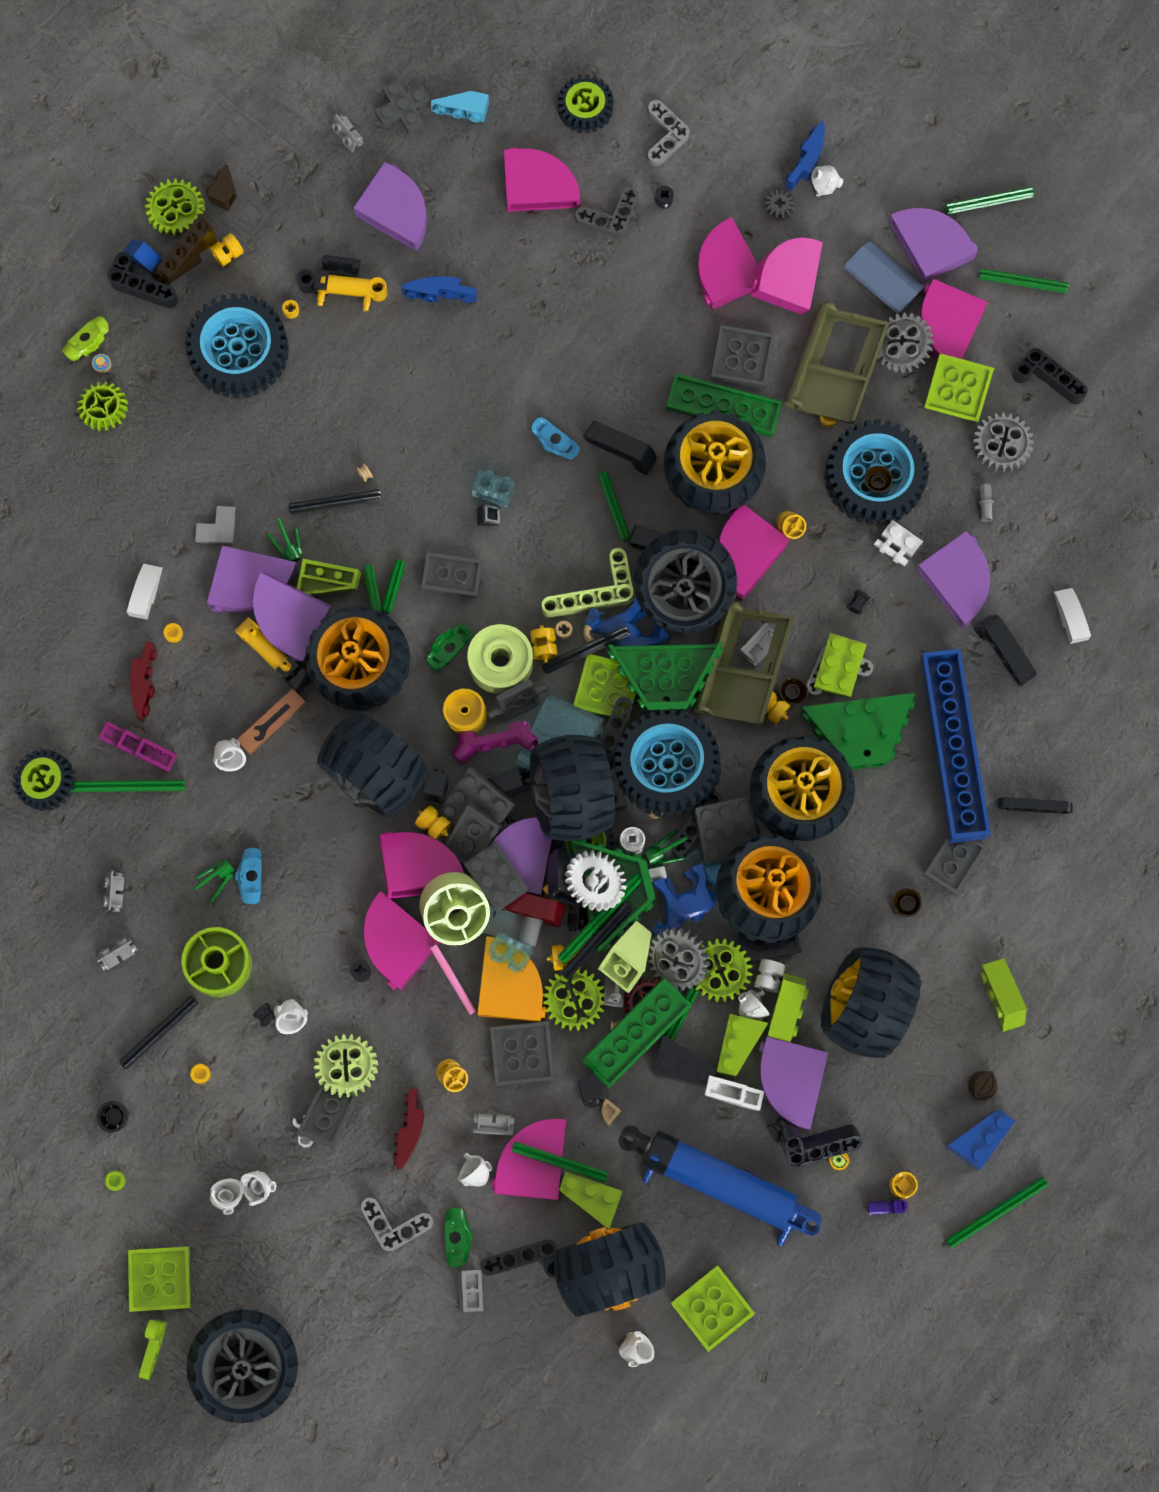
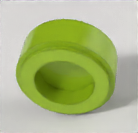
M111 1171L106 1175L105 1185L109 1190L119 1191L125 1186L126 1178L123 1173Z

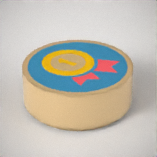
M98 354L92 360V366L97 373L104 374L111 369V360L105 354Z

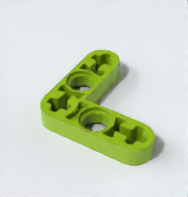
M149 1320L145 1331V1338L149 1339L139 1378L151 1379L167 1322Z

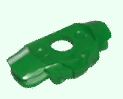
M460 623L452 630L449 628L444 633L438 635L431 646L432 651L427 655V664L434 671H439L445 667L469 642L473 635L472 631L466 625ZM454 644L456 647L455 651L447 653L445 651L446 645Z
M450 1208L446 1210L445 1214L446 1258L449 1267H461L468 1260V1252H470L473 1234L470 1230L469 1222L466 1221L465 1212L460 1208ZM455 1231L461 1236L460 1241L456 1244L450 1241V1234Z

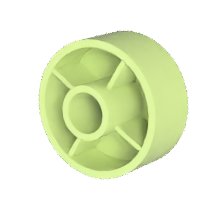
M504 624L488 626L479 631L469 645L467 654L469 671L474 682L483 690L493 694H500L529 679L533 669L532 647L527 637L515 627ZM498 656H504L509 659V662L501 667L492 663L493 659Z
M450 872L437 876L426 885L419 901L420 913L427 931L435 940L443 944L461 945L468 943L484 931L489 921L490 908L485 894L474 878L464 873ZM454 909H461L458 913L450 914Z

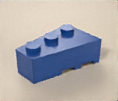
M998 1109L945 1147L977 1171L981 1170L1015 1120Z

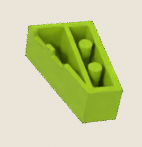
M303 559L297 589L311 596L357 591L361 572L359 569Z
M1005 958L982 965L980 979L986 985L988 997L993 1004L1002 1032L1025 1025L1027 1008Z
M786 973L783 974L768 1029L769 1037L791 1042L792 1037L796 1038L798 1026H795L797 1018L801 1019L804 1008L801 1007L802 1000L807 999L809 991L806 988V979Z
M729 1014L715 1074L735 1078L768 1023Z
M567 1171L564 1174L559 1192L606 1227V1229H610L622 1191Z

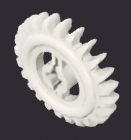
M591 850L589 854L587 851H584L582 855L578 853L575 858L570 860V864L567 865L568 871L565 872V876L568 877L565 882L569 884L567 889L573 891L571 896L577 897V903L583 902V907L589 905L590 910L596 908L597 911H601L603 908V910L607 911L621 902V898L625 893L620 890L627 888L622 885L626 882V879H620L624 872H617L620 865L612 866L615 859L608 862V854L602 859L601 851L594 856V850ZM591 869L592 872L586 878L584 885L582 879L583 873ZM607 882L606 891L598 894V890Z

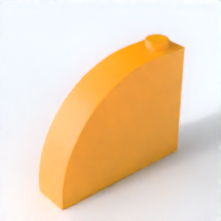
M486 936L478 1017L541 1022V1018H545L546 1007L542 1006V983L534 963L525 952L514 944L503 939Z

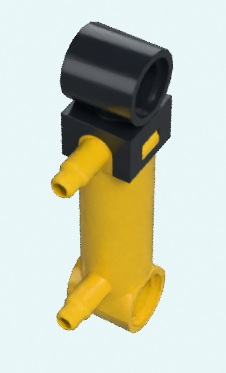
M308 269L301 270L297 275L300 291L306 294L315 291V295H318V306H323L325 296H328L329 293L364 297L363 311L367 312L371 299L381 302L388 295L386 282L379 277L363 279L330 275L327 271L316 270L315 276ZM306 279L311 280L307 284L303 283V281ZM377 287L382 288L379 292L374 291Z
M248 617L235 629L239 637L249 644L298 694L312 683L309 675L290 656L288 657L284 652L272 645L251 618Z

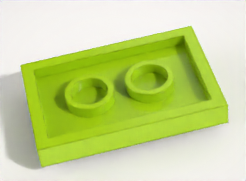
M830 633L813 688L850 699L867 644Z

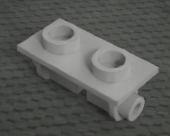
M335 114L331 127L352 153L356 145L358 147L363 145V138L357 130L350 132L354 126L346 116Z
M111 871L104 877L103 887L106 888V893L102 898V907H104V912H108L111 908L112 912H120L123 895L116 894V891H123L124 877L123 873H115V876H113V871Z
M125 937L121 938L115 943L116 946L110 949L107 947L98 953L99 956L96 959L97 962L102 961L100 966L103 970H109L120 963L116 956L120 955L124 961L135 954V951L138 949L135 944L130 945L132 943L131 937L127 939Z
M605 975L603 1005L623 1008L624 989Z
M479 1113V1115L474 1116L473 1133L513 1136L514 1118H511V1115H496V1120L492 1119V1114Z

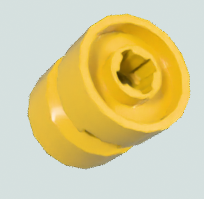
M232 233L223 237L221 243L216 242L209 247L212 255L222 267L229 264L232 257L236 259L244 253L241 245ZM225 247L228 254H225L222 248Z
M900 1172L892 1176L888 1186L890 1193L895 1198L906 1199L915 1194L918 1183L913 1174Z

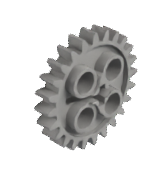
M903 313L902 318L896 314L895 320L889 317L890 324L878 359L882 360L883 366L887 365L886 367L889 370L893 368L896 373L899 368L902 373L905 372L906 368L912 372V366L919 369L918 363L925 364L923 358H930L927 352L933 351L929 346L934 344V341L930 339L934 336L932 332H929L931 327L929 325L926 326L927 322L922 320L919 315L915 318L913 313L910 314L909 318L906 313ZM917 330L916 335L910 337L911 332ZM899 331L896 337H892L894 332ZM916 348L915 353L910 355V350ZM894 349H898L895 355H891Z
M1004 412L1001 417L997 413L994 414L993 419L988 416L987 422L982 420L981 426H977V432L973 435L976 439L973 440L972 444L977 445L973 451H979L976 457H982L981 464L987 462L988 469L993 465L995 472L998 467L1001 468L1002 473H1004L1006 468L1012 472L1013 466L1019 469L1020 464L1024 465L1026 463L1025 459H1029L1031 456L1029 453L1033 451L1031 446L1034 444V441L1029 440L1032 438L1033 433H1027L1030 427L1024 428L1025 421L1019 423V416L1012 419L1011 413L1009 417H1006ZM1005 428H1008V433L1004 442L1005 446L1002 450L1001 457H998V453L1002 444L1001 440L1005 433ZM992 429H998L1001 434H995ZM1010 434H1016L1019 439H1013ZM988 446H994L996 451L989 450ZM1006 451H1012L1014 456L1007 455Z
M673 927L671 930L667 928L663 933L660 932L652 940L653 943L649 946L651 950L648 952V956L652 958L648 960V963L654 966L650 970H656L657 973L654 977L660 976L661 979L665 977L676 989L679 985L682 990L686 987L691 989L694 985L697 986L705 978L704 974L709 971L706 967L710 962L706 961V959L710 955L704 954L707 947H701L703 940L696 941L697 934L692 937L690 936V930L684 933L683 928H680L677 932L676 928Z

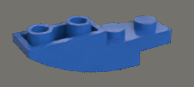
M823 121L818 126H813L810 131V137L808 140L804 139L799 147L801 152L800 158L795 165L797 167L794 171L790 170L786 176V188L790 191L795 188L801 178L808 181L812 170L818 164L825 133Z
M437 276L420 278L402 285L404 296L409 299L420 298L429 303L439 302L440 296L446 299H460L465 303L476 302L478 297L477 288L461 286V278Z

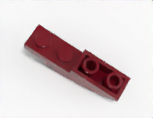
M147 641L141 659L133 658L130 676L131 698L136 715L140 721H144L145 716L148 717L150 712L149 701L155 694V687L148 678L150 679L152 676L153 668L151 665L153 660L155 661L157 658L158 650L154 643Z
M409 1089V1093H405V1105H408V1113H404L403 1125H407V1129L399 1128V1132L395 1133L394 1145H398L397 1153L393 1155V1165H397V1170H402L411 1158L422 1132L425 1110L417 1109V1089Z

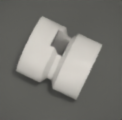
M629 827L622 832L619 845L624 854L630 856L632 853L640 854L644 849L645 836L642 830L637 827Z
M761 959L758 969L760 974L757 975L754 986L765 991L778 993L781 985L779 978L783 977L785 965L776 961Z

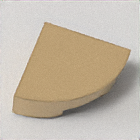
M605 1099L602 1104V1117L605 1123L610 1126L621 1110L608 1099Z

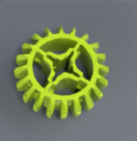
M97 381L96 387L90 384V390L84 388L85 395L80 394L81 400L77 401L80 407L77 408V411L80 413L79 417L81 420H84L85 425L90 424L91 429L97 427L98 431H101L102 427H104L108 431V426H112L115 429L116 422L118 424L122 423L120 418L125 419L126 417L124 412H128L126 407L128 401L125 399V394L121 393L119 387L115 388L116 386L113 383L109 386L106 381L101 386L100 382ZM95 398V402L90 405L91 401ZM99 401H101L102 405L104 404L106 412L100 407ZM117 404L116 409H115L114 412L110 415L111 409H113V408L115 407V405ZM99 415H102V416H104L105 418H96V417L99 416Z

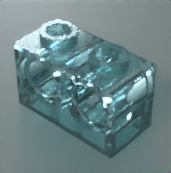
M479 470L472 488V496L508 508L515 490V482L510 477L497 476L490 470ZM484 481H488L490 485L488 487L481 486V483ZM501 487L508 489L505 493H500L498 490Z
M500 931L488 951L492 961L498 964L501 962L507 964V968L515 973H518V971L524 972L534 953V949ZM498 945H505L507 947L506 952L503 954L497 953L496 947ZM520 953L525 958L523 962L516 963L513 960L514 955Z

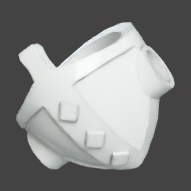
M824 165L812 170L811 180L818 197L833 193L836 187L840 188L843 184V179L840 178L833 166Z
M231 738V740L217 742L214 747L213 762L220 770L236 771L244 766L246 756L240 748L238 740Z
M749 990L738 997L740 1001L739 1016L762 1021L770 1015L761 1001V996L765 995L764 990L758 993Z
M294 999L285 1001L281 1006L276 1005L274 1016H276L275 1024L277 1030L283 1034L298 1032L307 1022V1010L303 1009Z
M465 1153L464 1158L467 1160L459 1173L458 1180L465 1186L480 1187L485 1185L489 1178V1172L492 1171L491 1164L488 1161H484L480 1156H471Z
M257 1170L246 1173L241 1177L240 1182L244 1187L243 1193L250 1201L249 1206L264 1202L269 1194L276 1190V1183L270 1180L264 1172Z
M229 1178L218 1181L210 1190V1201H212L215 1207L222 1210L223 1214H232L234 1212L233 1208L238 1205L243 1196L244 1187L237 1179Z
M638 1331L627 1333V1338L619 1347L620 1356L628 1361L630 1367H637L639 1364L651 1362L655 1352L650 1340Z

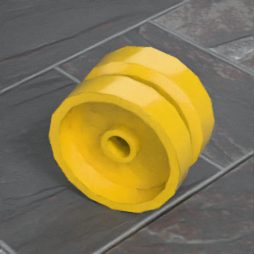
M462 688L455 690L448 695L444 702L443 713L445 720L451 730L457 734L474 731L477 734L487 723L488 713L484 701L477 692L471 689Z

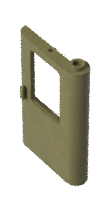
M831 302L821 303L785 399V406L793 410L845 423H854L890 322L837 310ZM837 321L869 328V333L854 372L820 364L834 324Z
M733 601L726 614L720 620L713 643L723 642L721 647L724 650L719 659L715 657L712 663L715 667L710 676L708 674L705 675L703 681L706 683L701 692L698 691L693 710L707 716L762 725L795 616L742 608L739 602ZM745 619L776 623L764 667L761 671L730 666Z

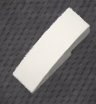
M143 564L127 609L129 616L148 620L151 605L155 600L162 567Z
M1073 588L1055 591V600L1063 628L1067 632L1069 643L1089 640L1091 637L1089 627Z
M709 1076L704 1095L746 1109L760 1111L764 1091Z

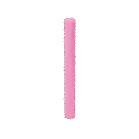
M437 944L431 946L430 950L469 1015L475 1013L476 1009Z

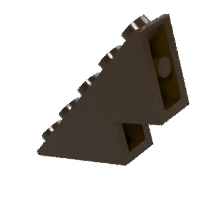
M202 213L151 274L154 281L169 285L201 263L200 253L217 242L212 225Z

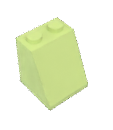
M636 921L611 948L598 968L627 993L632 990L645 971L652 933Z

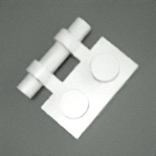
M893 520L881 535L886 542L883 543L878 539L874 545L879 548L881 553H886L892 557L895 563H900L905 567L909 560L903 556L906 554L912 558L923 541ZM890 545H894L900 551L896 552L890 547Z

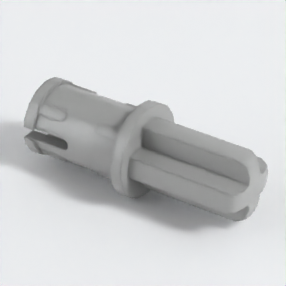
M982 484L980 485L981 501H979V505H981V521L989 522L993 520L992 505L994 501L992 500L991 485Z

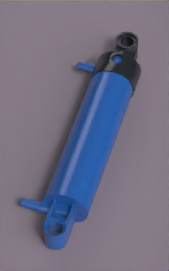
M632 1125L626 1126L619 1136L618 1143L623 1150L635 1151L641 1155L644 1152L647 1153L642 1163V1166L647 1168L642 1179L644 1183L649 1182L654 1172L671 1178L782 1230L777 1241L779 1246L784 1244L793 1228L810 1236L816 1235L820 1231L821 1215L797 1203L798 1195L692 1147L676 1137L658 1130L651 1142L649 1141L651 1137L640 1133L639 1129ZM625 1136L633 1137L634 1141L627 1140ZM808 1221H814L817 1225H809Z

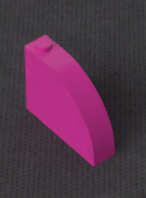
M513 147L504 150L508 212L580 208V192L577 181L562 161L549 153L535 149H518Z
M732 217L717 225L709 233L699 254L698 280L703 292V300L712 310L750 293V283L758 266Z
M794 238L783 242L769 251L756 268L754 278L750 283V296L800 315L809 311L823 242L810 238Z
M933 279L931 285L927 284L923 294L926 296L920 311V317L927 322L926 326L929 325L931 327L929 332L934 334L930 338L934 341V344L929 345L933 351L929 352L937 361L940 353L962 359L988 302Z
M745 505L730 512L729 516L731 517L725 524L719 541L728 550L734 561L737 572L736 597L741 601L744 600L788 546L790 540Z
M386 832L380 834L379 846L387 899L421 895L426 885L437 876L450 872L464 873L454 853L443 843L432 837L412 832Z
M381 891L371 903L364 924V940L367 952L376 969L387 979L386 984L393 990L398 988L401 991L431 956L432 951L430 947L435 944L439 946L441 942L435 940L425 927L391 899H387V896Z
M566 1119L538 1121L519 1131L509 1141L499 1159L496 1178L492 1177L491 1189L494 1190V1194L558 1201L561 1168L512 1152L514 1142H519L562 1157Z

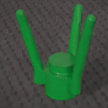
M277 518L287 545L284 548L285 552L270 533L267 534L268 538L284 560L293 562L301 560L303 552L301 550L298 528H294L295 547L294 544L291 545L281 519Z
M673 830L655 845L649 847L645 854L650 865L656 864L659 867L663 864L684 860L685 857L661 859L664 858L663 852L686 841L687 837H683L660 849L659 846L677 833V830Z
M225 859L195 876V880H198L214 871L197 884L194 890L203 886L216 875L220 879L225 877L210 899V903L214 902L227 882L233 877L231 873L234 869Z

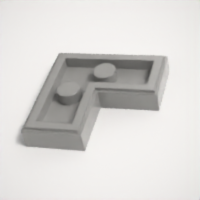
M217 506L215 524L196 523L195 542L234 545L236 507Z

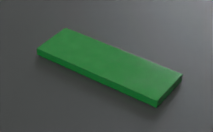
M675 373L665 409L689 416L702 412L708 414L715 410L728 415L733 413L739 416L742 422L747 421L754 428L755 433L773 438L783 402Z
M663 977L581 1059V1062L592 1073L597 1074L598 1078L610 1088L692 1006V1003Z

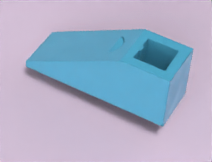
M474 91L431 100V111L436 114L452 115L458 119L466 118L472 122H484L489 106V95Z

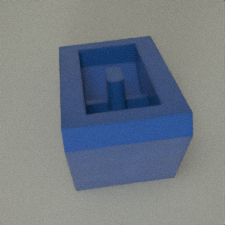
M131 240L123 251L131 256L135 264L151 274L162 261V258L144 241Z

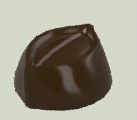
M873 466L867 469L864 481L872 492L888 494L893 483V477L887 468Z
M797 677L787 678L777 690L781 699L790 705H798L809 696L806 683Z
M904 888L897 891L893 897V914L911 917L916 915L921 909L922 901L918 891Z
M978 1071L970 1077L968 1089L973 1099L989 1100L997 1092L998 1084L993 1071Z

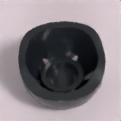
M109 1101L99 1107L96 1117L98 1125L103 1131L113 1133L120 1131L126 1126L129 1120V1113L124 1104L117 1101Z

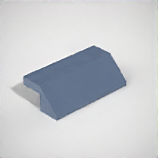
M871 241L863 245L843 267L897 314L906 310L911 301L925 289L922 284Z

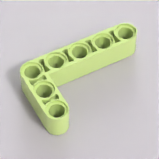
M615 548L610 553L609 564L613 586L546 597L542 601L543 615L548 618L589 612L592 608L601 610L630 604L633 599V586L626 552L621 548ZM621 556L623 560L616 562L613 560V557ZM622 573L626 578L620 580L616 576ZM626 591L630 596L623 598L620 596V593ZM607 594L611 599L604 601L601 599V596ZM584 598H591L592 603L585 604L582 600ZM566 601H572L574 605L572 607H566L564 603ZM553 604L555 609L549 611L545 606Z

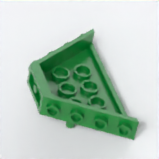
M723 642L702 645H608L609 650L606 652L612 661L615 660L618 667L616 668L621 677L625 676L627 678V686L632 694L635 692L638 696L637 703L642 710L660 712L659 710L665 709V712H670V709H673L676 712H686L688 707L692 709L696 701L694 695L697 691L701 692L706 683L703 681L705 675L708 674L710 676L715 667L712 663L715 657L720 658L724 648L721 647ZM668 697L670 702H663V698Z
M915 693L805 706L801 708L800 712L802 713V719L812 725L814 734L818 738L821 737L829 742L836 750H839L845 756L851 769L857 770L886 766L888 761H893L896 753L893 748L895 743L899 745L903 736L900 733L902 726L906 728L910 718L907 716L909 709L913 710L916 699H914ZM865 750L870 751L871 755L869 757L864 755L863 752Z
M586 839L571 841L575 856L578 853L582 855L584 851H587L589 854L591 850H594V856H596L601 851L602 859L608 854V862L615 859L613 867L620 865L617 872H624L620 879H626L627 882L635 873L639 874L643 879L642 887L636 888L623 901V903H628L632 907V911L597 948L598 954L601 951L605 953L612 947L611 942L615 938L619 940L627 932L625 928L629 924L633 925L636 921L638 922L641 919L639 915L643 911L647 913L655 905L653 903L655 901V894L647 862L642 859L643 856L634 853L631 856L626 855L621 849L613 848L609 850L600 843L594 842V845L586 843ZM591 869L583 873L585 880L592 872ZM607 882L598 890V894L606 891ZM587 905L591 921L599 911L596 908L590 910L589 905ZM605 922L594 932L593 935L596 934V932L605 924Z

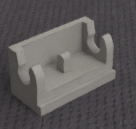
M765 623L741 648L739 654L753 667H756L767 655L774 629L768 623Z
M481 1270L458 1271L460 1313L483 1311Z

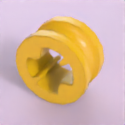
M287 300L282 305L283 313L287 318L292 319L298 316L300 310L296 301ZM289 306H293V312L288 311Z

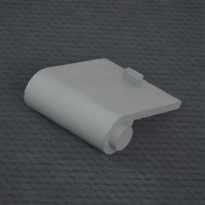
M489 906V921L482 933L520 944L519 947L531 950V947L536 946L542 925L541 920L504 910L496 912L493 907Z

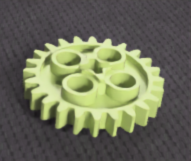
M343 1034L341 1040L335 1036V1042L328 1039V1046L322 1044L323 1052L317 1051L319 1058L314 1059L315 1064H317L314 1066V1071L317 1072L315 1077L320 1079L318 1081L319 1085L325 1084L324 1091L331 1088V1095H334L337 1091L340 1098L343 1093H346L347 1098H349L350 1092L357 1096V1090L359 1089L364 1093V1085L371 1087L369 1080L375 1081L373 1074L378 1073V1069L375 1067L378 1065V1060H374L377 1058V1055L372 1053L373 1047H367V1040L361 1043L360 1036L354 1040L353 1034L350 1035L349 1039H346L345 1034ZM343 1050H347L348 1082H345ZM355 1052L360 1054V1056L355 1059L350 1057L351 1054ZM335 1054L341 1056L338 1060L330 1059ZM355 1071L362 1073L359 1077L352 1076V1073ZM335 1073L342 1075L339 1079L332 1078Z

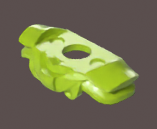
M102 316L89 321L67 342L62 352L71 361H77L82 355L86 357L90 353L95 352L104 341V335L109 331L107 321ZM83 333L90 334V338L87 341L80 340V336Z

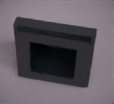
M486 504L478 507L477 525L499 526L500 507Z

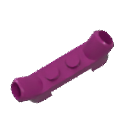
M529 722L509 723V731L480 737L474 731L458 734V745L452 751V756L462 764H466L477 751L488 752L492 748H508L513 744H519L527 751H531L538 745L539 739L531 732V724Z

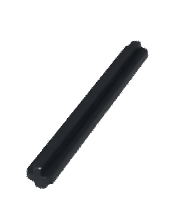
M377 489L289 503V511L291 514L379 501L382 498L381 491Z
M622 626L544 663L542 668L546 674H549L629 636V629L627 626Z
M624 902L561 971V975L565 979L569 980L632 911V907L628 903Z
M193 996L187 998L119 1061L120 1065L124 1069H128L197 1006V1000Z

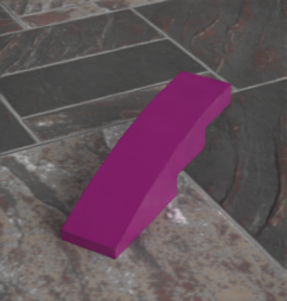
M106 721L97 738L167 772L170 771L177 757V754Z

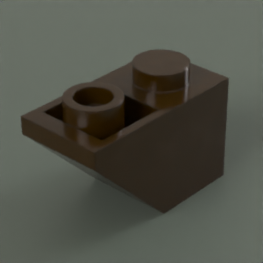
M224 165L222 170H218L214 183L209 185L207 196L210 203L229 211L237 198L229 167Z

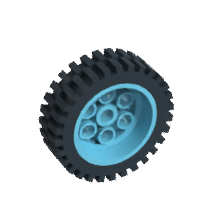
M236 293L230 294L231 299H226L225 295H221L222 301L217 302L215 298L212 299V306L209 307L206 303L202 306L203 313L197 310L195 313L197 320L191 318V328L187 327L186 333L188 337H185L187 357L198 380L201 383L204 382L207 389L210 390L212 388L215 394L219 395L220 391H222L223 397L229 398V393H232L233 398L239 399V393H243L244 398H248V392L253 391L254 396L258 395L259 388L266 391L268 389L267 383L269 382L273 386L276 383L275 376L280 378L282 375L281 368L285 370V360H288L289 356L287 351L289 350L284 325L282 320L280 321L277 312L274 313L273 308L270 305L266 306L265 301L262 299L258 303L256 297L252 295L250 300L247 299L246 294L242 293L240 299H237ZM231 330L237 331L233 335L228 334ZM250 333L255 334L252 338L246 337ZM219 343L224 344V346L221 348L216 347V345ZM238 346L243 347L240 351H234ZM254 350H260V353L252 354ZM224 360H230L228 364H221ZM242 363H248L244 368L239 367Z
M876 419L873 425H871V420H866L864 426L859 422L855 424L854 429L852 427L847 428L845 434L842 432L838 441L834 442L825 467L826 488H829V497L834 496V505L840 504V511L843 514L847 510L850 519H853L854 515L858 516L857 522L862 523L863 519H867V525H873L874 521H877L878 525H883L885 520L890 524L895 518L897 520L902 519L904 513L908 515L912 508H915L928 482L929 471L927 470L929 468V461H926V451L922 452L924 446L921 442L916 444L918 438L915 434L911 438L908 436L910 433L909 429L905 428L902 432L900 431V424L896 423L894 428L890 426L891 421L886 420L885 425H881V419ZM869 456L872 461L867 462L863 457ZM886 457L890 462L885 463L881 458ZM883 466L891 474L895 473L899 476L898 479H893L888 494H877L871 490L870 492L862 491L861 487H867L864 480L869 467ZM853 471H859L862 475L855 476Z
M664 709L659 710V716H655L653 711L649 713L650 718L647 720L644 715L639 717V725L635 721L631 723L632 730L630 731L627 728L624 731L625 738H620V747L617 746V756H615L618 779L625 796L628 795V799L632 804L635 802L638 809L641 810L644 807L645 813L650 815L653 810L657 817H661L662 812H665L666 818H672V812H676L677 817L683 816L682 810L686 809L688 814L692 813V806H701L702 800L707 802L710 799L709 793L714 794L716 790L715 785H718L719 775L721 776L719 747L710 728H705L702 720H699L697 723L696 716L691 714L687 718V714L684 711H681L680 716H677L676 710L670 709V715H666ZM677 747L682 748V751L678 753L673 750ZM656 749L663 750L660 754L654 753ZM687 762L693 764L691 767L688 768L683 766ZM666 764H673V765H674V766H673L672 768H670V769L664 768V766H665ZM648 765L654 766L652 770L645 769ZM681 778L684 780L681 784L675 783L676 779ZM658 780L665 781L662 785L655 784Z

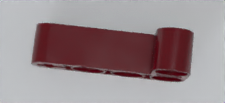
M525 893L501 910L535 918L550 926L560 927L566 908L556 901ZM487 899L489 906H490V907H493V906L491 905V903L489 902V900Z

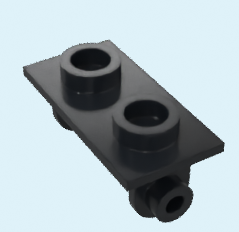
M325 255L322 257V271L358 277L361 260Z
M569 904V910H575V913H568L567 927L572 932H576V930L581 931L588 924L587 906L578 907Z

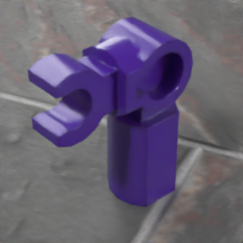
M893 1200L890 1203L888 1201L867 1202L868 1215L889 1214V1211H891V1214L906 1213L908 1202L905 1200Z

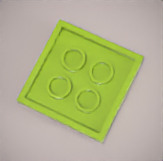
M940 353L924 408L979 422L994 368Z
M589 654L586 657L573 709L610 718L615 703L619 698L627 697L634 704L636 693L632 694L627 686L628 680L625 676L621 677L616 668L618 664L615 660L612 661L609 658ZM628 701L620 702L621 710L620 712L616 710L614 714L620 715L625 719L626 714H623V712L630 707L627 705Z
M190 1247L128 1250L129 1312L191 1308Z
M718 1265L670 1303L707 1352L755 1315L754 1311Z

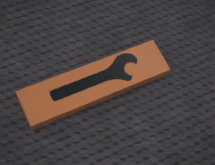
M292 688L237 739L238 742L251 755L303 707L306 702Z

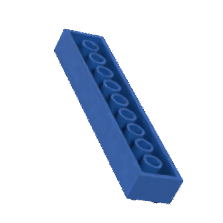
M961 649L922 653L920 664L949 843L988 839L991 832Z

